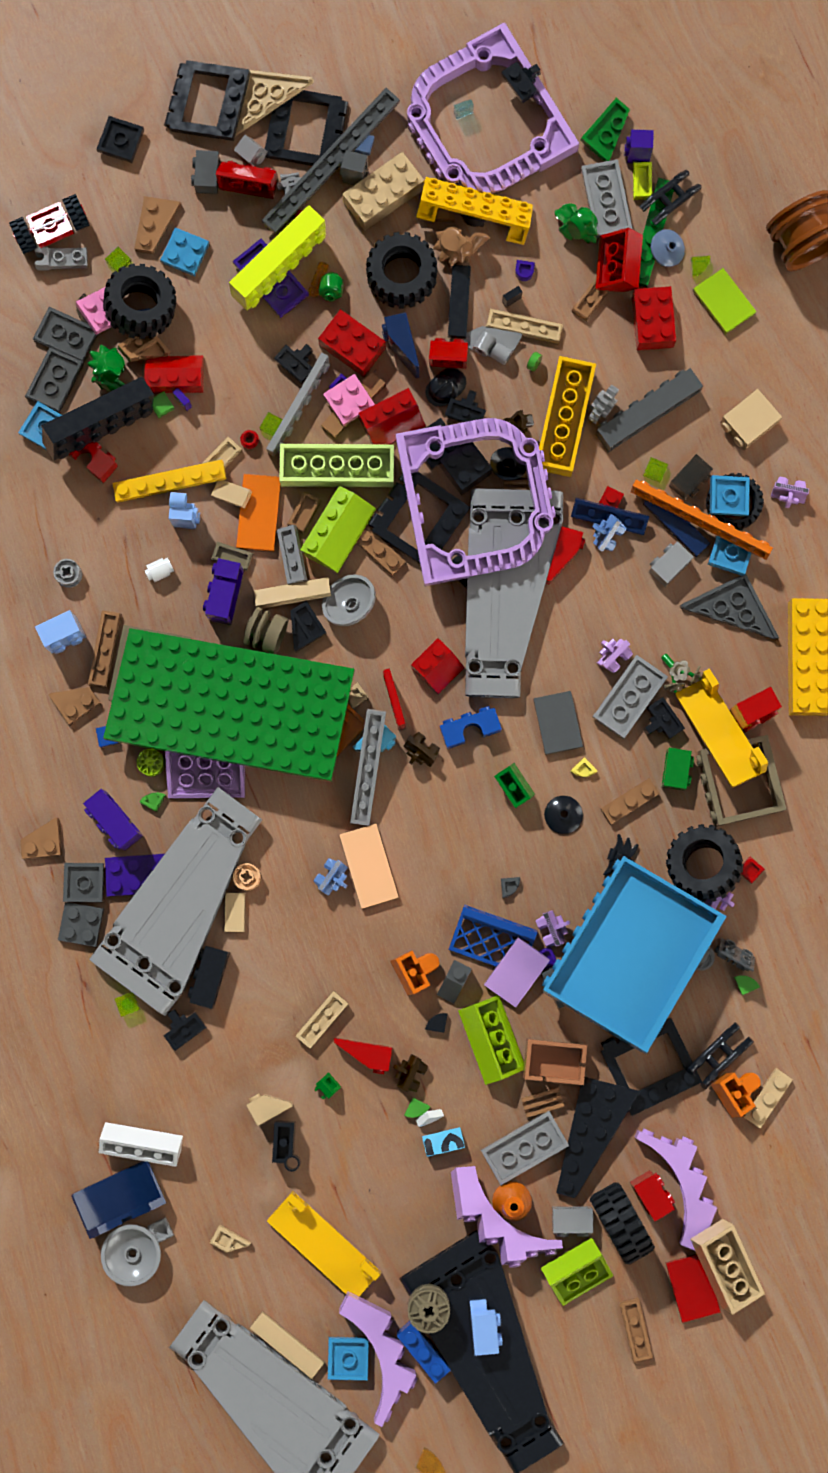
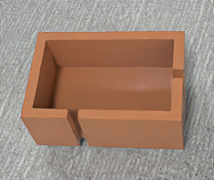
M526 1039L523 1079L542 1081V1076H544V1080L547 1082L584 1085L585 1067L579 1066V1062L586 1063L587 1045Z

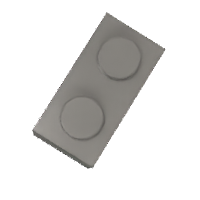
M678 541L674 545L670 543L663 550L665 554L661 558L657 556L650 563L652 567L649 572L664 587L694 558Z
M591 1206L552 1207V1232L557 1233L558 1237H568L569 1233H577L578 1237L589 1236L588 1233H593V1208Z

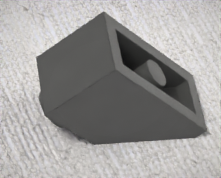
M454 960L437 995L455 1003L472 968Z

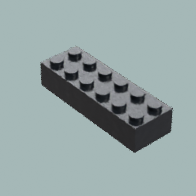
M140 377L43 424L42 443L54 461L63 459L75 450H82L91 442H98L103 436L114 434L120 428L130 426L136 420L150 416L153 412L154 394L144 378Z

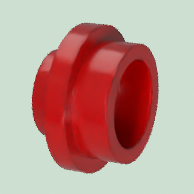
M252 430L243 432L240 437L242 446L246 449L255 448L259 443L258 434ZM251 437L253 438V441L251 443H248L246 441L247 438Z

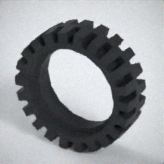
M730 473L729 475H723L733 477H749L748 475L743 476L742 473ZM749 479V493L752 496L753 505L747 517L734 520L724 515L714 516L723 523L732 524L735 529L742 530L745 527H749L759 517L763 508L764 498H762L763 493L760 491L759 484L756 485L754 479ZM710 489L706 497L708 515L710 514Z

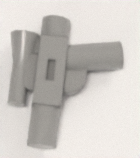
M299 172L280 174L281 182L276 183L278 190L283 189L286 195L301 179Z

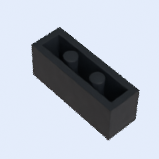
M209 946L201 949L199 955L201 964L199 968L196 967L193 979H196L194 987L189 989V1003L214 1009L230 952Z

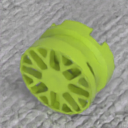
M145 749L137 757V767L146 776H157L165 768L163 755L155 749Z

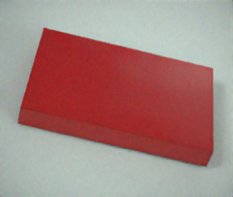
M390 668L383 670V677L398 730L406 729V724Z
M697 1254L665 1262L682 1323L720 1313L717 1297Z

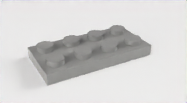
M618 159L581 166L589 209L598 220V235H596V238L628 227L633 229Z
M636 655L593 715V718L624 739L668 676Z
M547 1111L481 1149V1152L500 1185H503L565 1149L569 1144L550 1111Z

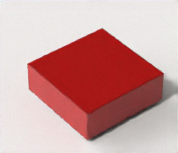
M749 856L742 864L743 872L741 875L752 884L765 869Z

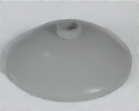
M348 575L335 581L330 586L331 596L323 598L322 610L328 621L337 626H350L358 623L369 614L375 603L376 592L373 584L366 577Z
M134 1224L121 1226L111 1232L101 1249V1263L105 1273L114 1282L124 1286H137L149 1280L157 1271L161 1260L160 1245L154 1234L145 1227ZM130 1250L136 1251L135 1257L130 1255Z

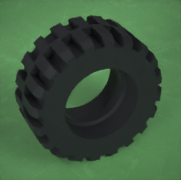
M394 232V236L390 237L388 234L383 237L382 242L378 240L375 243V248H371L369 251V257L366 261L369 288L372 289L375 297H379L380 302L383 304L388 302V306L394 308V305H399V309H404V305H409L411 308L415 306L417 301L419 304L424 302L425 296L429 297L432 293V288H435L437 278V259L433 249L429 248V243L426 240L421 242L420 236L416 234L414 237L410 236L409 232H404V235ZM408 258L419 266V274L408 283H395L385 276L384 268L393 259Z
M129 264L127 268L123 266L119 268L118 272L114 271L111 274V278L106 282L103 302L105 317L107 321H111L110 325L114 329H119V333L122 335L126 333L130 338L136 336L139 339H145L146 336L150 338L156 337L157 332L161 334L165 331V327L168 328L174 317L176 306L175 287L172 286L170 278H165L164 272L161 270L159 272L156 271V267L151 265L146 267L145 264H140V266ZM133 292H142L151 296L157 305L150 310L138 311L127 306L123 298Z
M700 824L696 829L693 826L687 828L688 832L686 833L681 831L678 834L679 838L677 840L673 839L671 842L672 847L667 851L668 859L666 860V866L674 886L701 902H706V900L714 902L720 896L723 899L727 896L726 893L729 890L732 892L736 888L735 884L740 882V874L743 872L742 855L734 838L728 835L722 828L718 830L714 825H709L708 828L704 824ZM701 848L715 849L723 858L721 870L709 879H696L687 871L686 863L693 852Z
M614 1182L591 1195L590 1201L625 1264L630 1265L653 1252L655 1246L620 1183Z

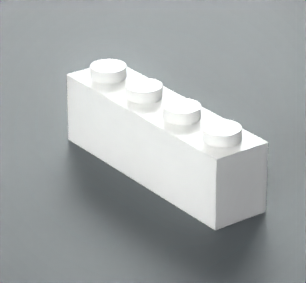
M105 1122L99 1140V1153L177 1167L183 1136Z

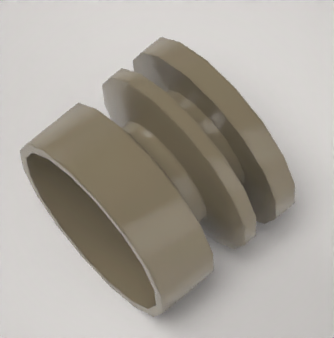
M257 607L246 625L243 644L249 646L252 643V647L256 649L263 642V652L276 654L284 639L289 619L276 614L272 621H269L270 611H265L263 614V609Z
M425 1284L416 1288L408 1301V1318L411 1324L418 1331L424 1333H435L446 1325L450 1316L449 1299L446 1292L433 1284ZM432 1306L433 1313L425 1314V1308Z

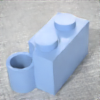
M171 492L169 520L173 527L196 529V525L200 524L201 517L198 508L193 503H187V493Z
M486 1299L470 1300L475 1356L498 1354L499 1346H502V1335L497 1333V1326H501L500 1314H496L495 1310H487Z

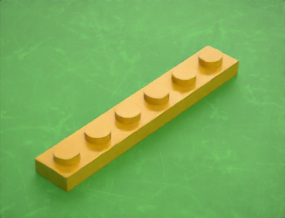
M221 459L114 482L113 489L115 500L118 503L226 480L227 477L224 461Z

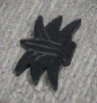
M617 834L616 845L614 849L610 848L607 856L609 864L603 875L612 872V867L617 859L621 861L623 856L635 862L631 857L635 854L638 844H635L631 849L630 838H627L623 845L621 835Z

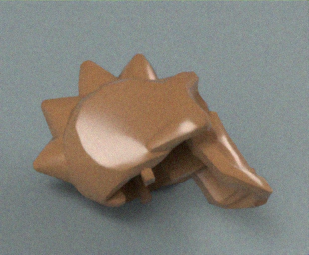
M449 227L443 231L436 232L438 241L433 249L440 251L439 262L448 259L452 267L457 261L460 263L464 261L469 262L471 255L473 256L486 241L490 240L489 235L477 232L469 238L464 233L461 234L462 230L458 227Z

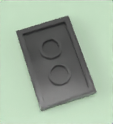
M48 307L33 337V341L48 348L51 347L84 363L98 334L94 333L89 324Z
M49 347L25 397L36 403L38 401L60 413L84 363Z
M571 691L533 698L545 755L583 747Z

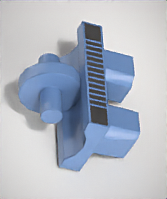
M611 514L607 521L602 520L600 525L597 523L593 524L592 527L596 529L593 535L596 539L593 543L601 551L605 549L613 551L617 543L612 539L613 535L616 533L622 536L626 531V527L616 516Z
M329 858L324 864V867L329 870L327 876L324 877L319 873L313 880L318 889L328 896L332 890L337 892L340 886L345 889L348 886L344 883L347 877L344 873L348 867L339 860L335 861Z

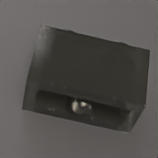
M696 454L671 480L669 486L686 501L689 496L693 498L699 492L698 487L702 483L705 485L710 480L713 468Z

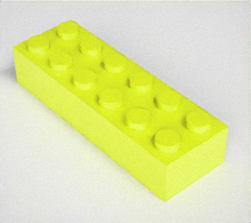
M308 205L229 282L231 296L247 311L251 307H256L260 302V298L264 294L268 295L272 291L273 286L286 277V273L290 269H295L303 256L307 257L316 244L323 242L326 237L325 220Z

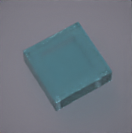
M472 99L454 105L456 119L473 114L474 104Z

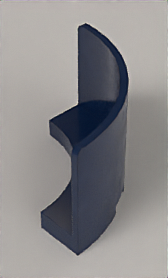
M146 1161L137 1163L72 1194L73 1202L89 1239L166 1204L149 1162Z

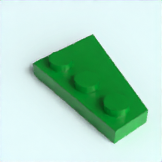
M616 97L581 137L580 141L604 162L610 161L630 109Z

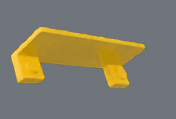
M426 177L416 218L434 222L438 208L510 226L506 241L524 245L530 228L533 205L524 201H517L489 192H479L470 187L467 188L436 178Z
M709 668L703 671L701 681L676 692L675 696L728 783L734 788L766 772L768 761L759 746L753 749L719 695V683Z
M294 1191L290 1193L267 1220L275 1230L345 1294L349 1291L360 1297L373 1280L376 1281L381 1275V1271Z

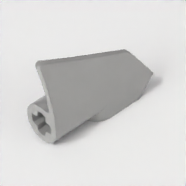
M481 326L467 332L464 342L468 343L469 349L479 355L489 356L505 365L518 345L522 334Z

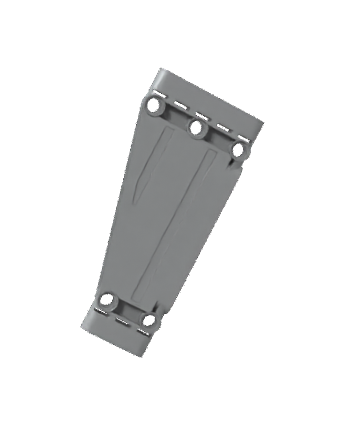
M471 490L468 556L511 548L520 544L529 535L528 520L534 511L530 490ZM551 491L552 499H549L550 506H554L559 523L553 524L551 530L545 534L540 549L532 559L516 568L467 578L465 696L521 697V668L563 522V492ZM476 515H481L484 520L476 522L473 518ZM519 516L522 521L514 523L511 518ZM545 519L538 521L541 528L548 527V522ZM475 663L479 665L480 669L477 672H472L469 666ZM513 664L517 666L518 671L510 673L507 667Z
M217 787L205 805L199 809L196 817L189 821L115 920L113 928L105 935L102 943L90 957V961L156 1011L166 1016L186 989L244 847L262 819ZM209 803H211L219 810L216 811L215 809H213L211 806H209ZM206 810L212 812V817L208 821L203 819V812ZM224 815L230 817L232 820H234V822L232 823L230 820L225 818ZM242 826L244 829H246V830L249 832V834H247L246 832H244V831H243L242 829H240L239 827ZM236 833L243 835V841L239 844H236L233 840ZM112 935L118 937V944L116 946L110 944V937ZM143 958L149 960L150 965L147 969L142 968L140 965ZM174 981L179 982L181 986L179 992H174L171 988Z
M205 1300L202 1301L169 1347L189 1363L190 1367L196 1372L274 1473H354L380 1435L359 1419L356 1413L350 1412L347 1406L337 1397L308 1377L248 1329L232 1322L229 1316L222 1314ZM215 1314H217V1318L211 1324L210 1321L213 1319ZM217 1322H226L227 1329H219L217 1326ZM203 1331H205L206 1333L201 1338V1340H199V1336L202 1334ZM191 1348H194L189 1356H186ZM200 1354L203 1357V1362H195L193 1355ZM352 1419L356 1425L354 1427H347L345 1421ZM329 1453L332 1459L325 1461L321 1458V1455Z

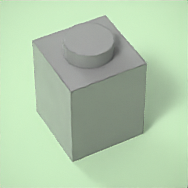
M247 135L242 137L234 149L247 162L256 167L264 161L265 155L268 152Z

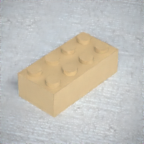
M401 152L342 194L343 203L364 231H366L423 191L424 179L405 154Z
M721 1219L690 1239L721 1308L733 1315L765 1294L733 1224Z

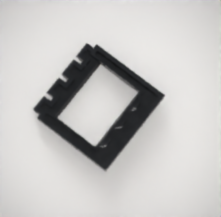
M186 60V64L180 63L177 72L178 78L175 80L172 92L174 95L171 96L168 107L170 112H167L164 126L168 127L171 132L234 141L251 74L250 70ZM194 73L229 79L217 127L182 121Z
M301 91L272 111L265 150L268 152L265 158L313 166L341 136L339 133H343L346 119L343 116L347 114L349 103L342 100L341 96ZM293 101L329 107L319 155L283 149Z
M402 473L398 480L404 485L395 483L388 493V496L393 501L385 498L377 510L383 514L382 517L375 513L368 525L373 528L372 532L420 564L418 550L387 530L407 500ZM411 473L414 489L418 484L449 505L424 541L425 545L434 544L442 550L470 509V506L421 473Z
M672 1018L666 1019L657 1037L668 1034L684 1069L639 1090L641 1092L629 1110L631 1116L702 1083L697 1070L694 1074H689L687 1068L692 1064V1060ZM614 1037L602 1041L603 1050L600 1052L616 1085L629 1088L615 1058L635 1048L619 1038L618 1043H616Z

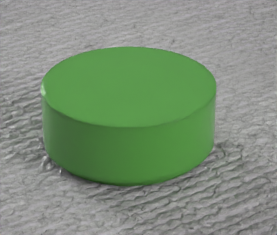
M534 352L528 361L527 369L534 372L542 360V355Z

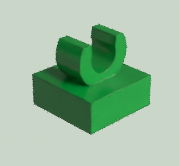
M328 1072L316 1083L317 1086L314 1090L318 1091L320 1089L324 1093L321 1098L329 1099L341 1086Z

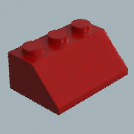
M222 161L216 171L220 190L274 199L278 176L277 171L270 167L258 168L252 164L240 165L234 161Z
M628 227L600 236L595 289L615 292L639 289L642 234Z
M203 355L167 356L148 359L144 368V380L153 393H173L177 388L183 393H204Z
M409 388L358 413L359 420L372 444L390 445L396 442V434L426 427L419 407Z

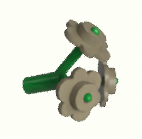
M664 654L661 657L670 668L669 674L672 677V684L664 685L665 690H670V692L674 693L681 691V688L685 687V683H676V681H684L688 675L693 677L689 686L693 682L697 683L698 680H701L700 676L702 673L699 672L701 666H698L694 674L690 672L687 661L674 662L668 654Z

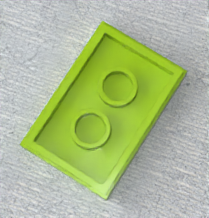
M724 268L693 288L694 294L725 335L757 312Z

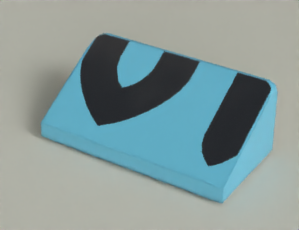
M460 1127L422 1136L427 1157L465 1148Z

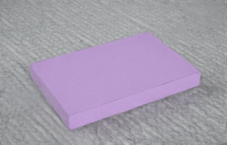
M518 937L484 985L511 1005L517 1007L550 959Z

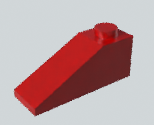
M561 526L545 584L549 585L577 555L579 549L583 550L585 539L582 536L584 532Z
M334 1038L336 1045L366 1067L373 1069V1073L384 1074L385 1071H389L393 1047Z

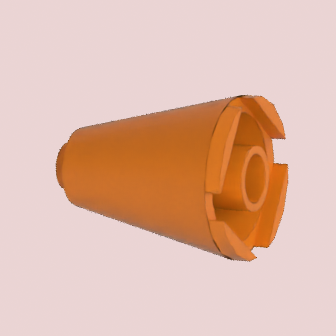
M506 1182L495 1190L492 1204L494 1210L505 1221L516 1222L523 1219L529 1213L532 1199L524 1185L518 1182ZM513 1203L517 1204L515 1207H510Z

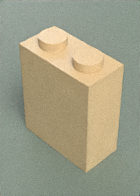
M757 389L723 416L721 426L725 432L730 433L734 437L733 440L736 445L745 450L778 424L782 416Z

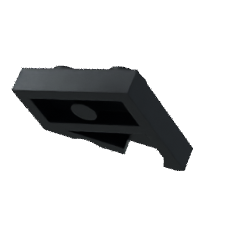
M307 601L290 610L295 652L300 651L327 634Z

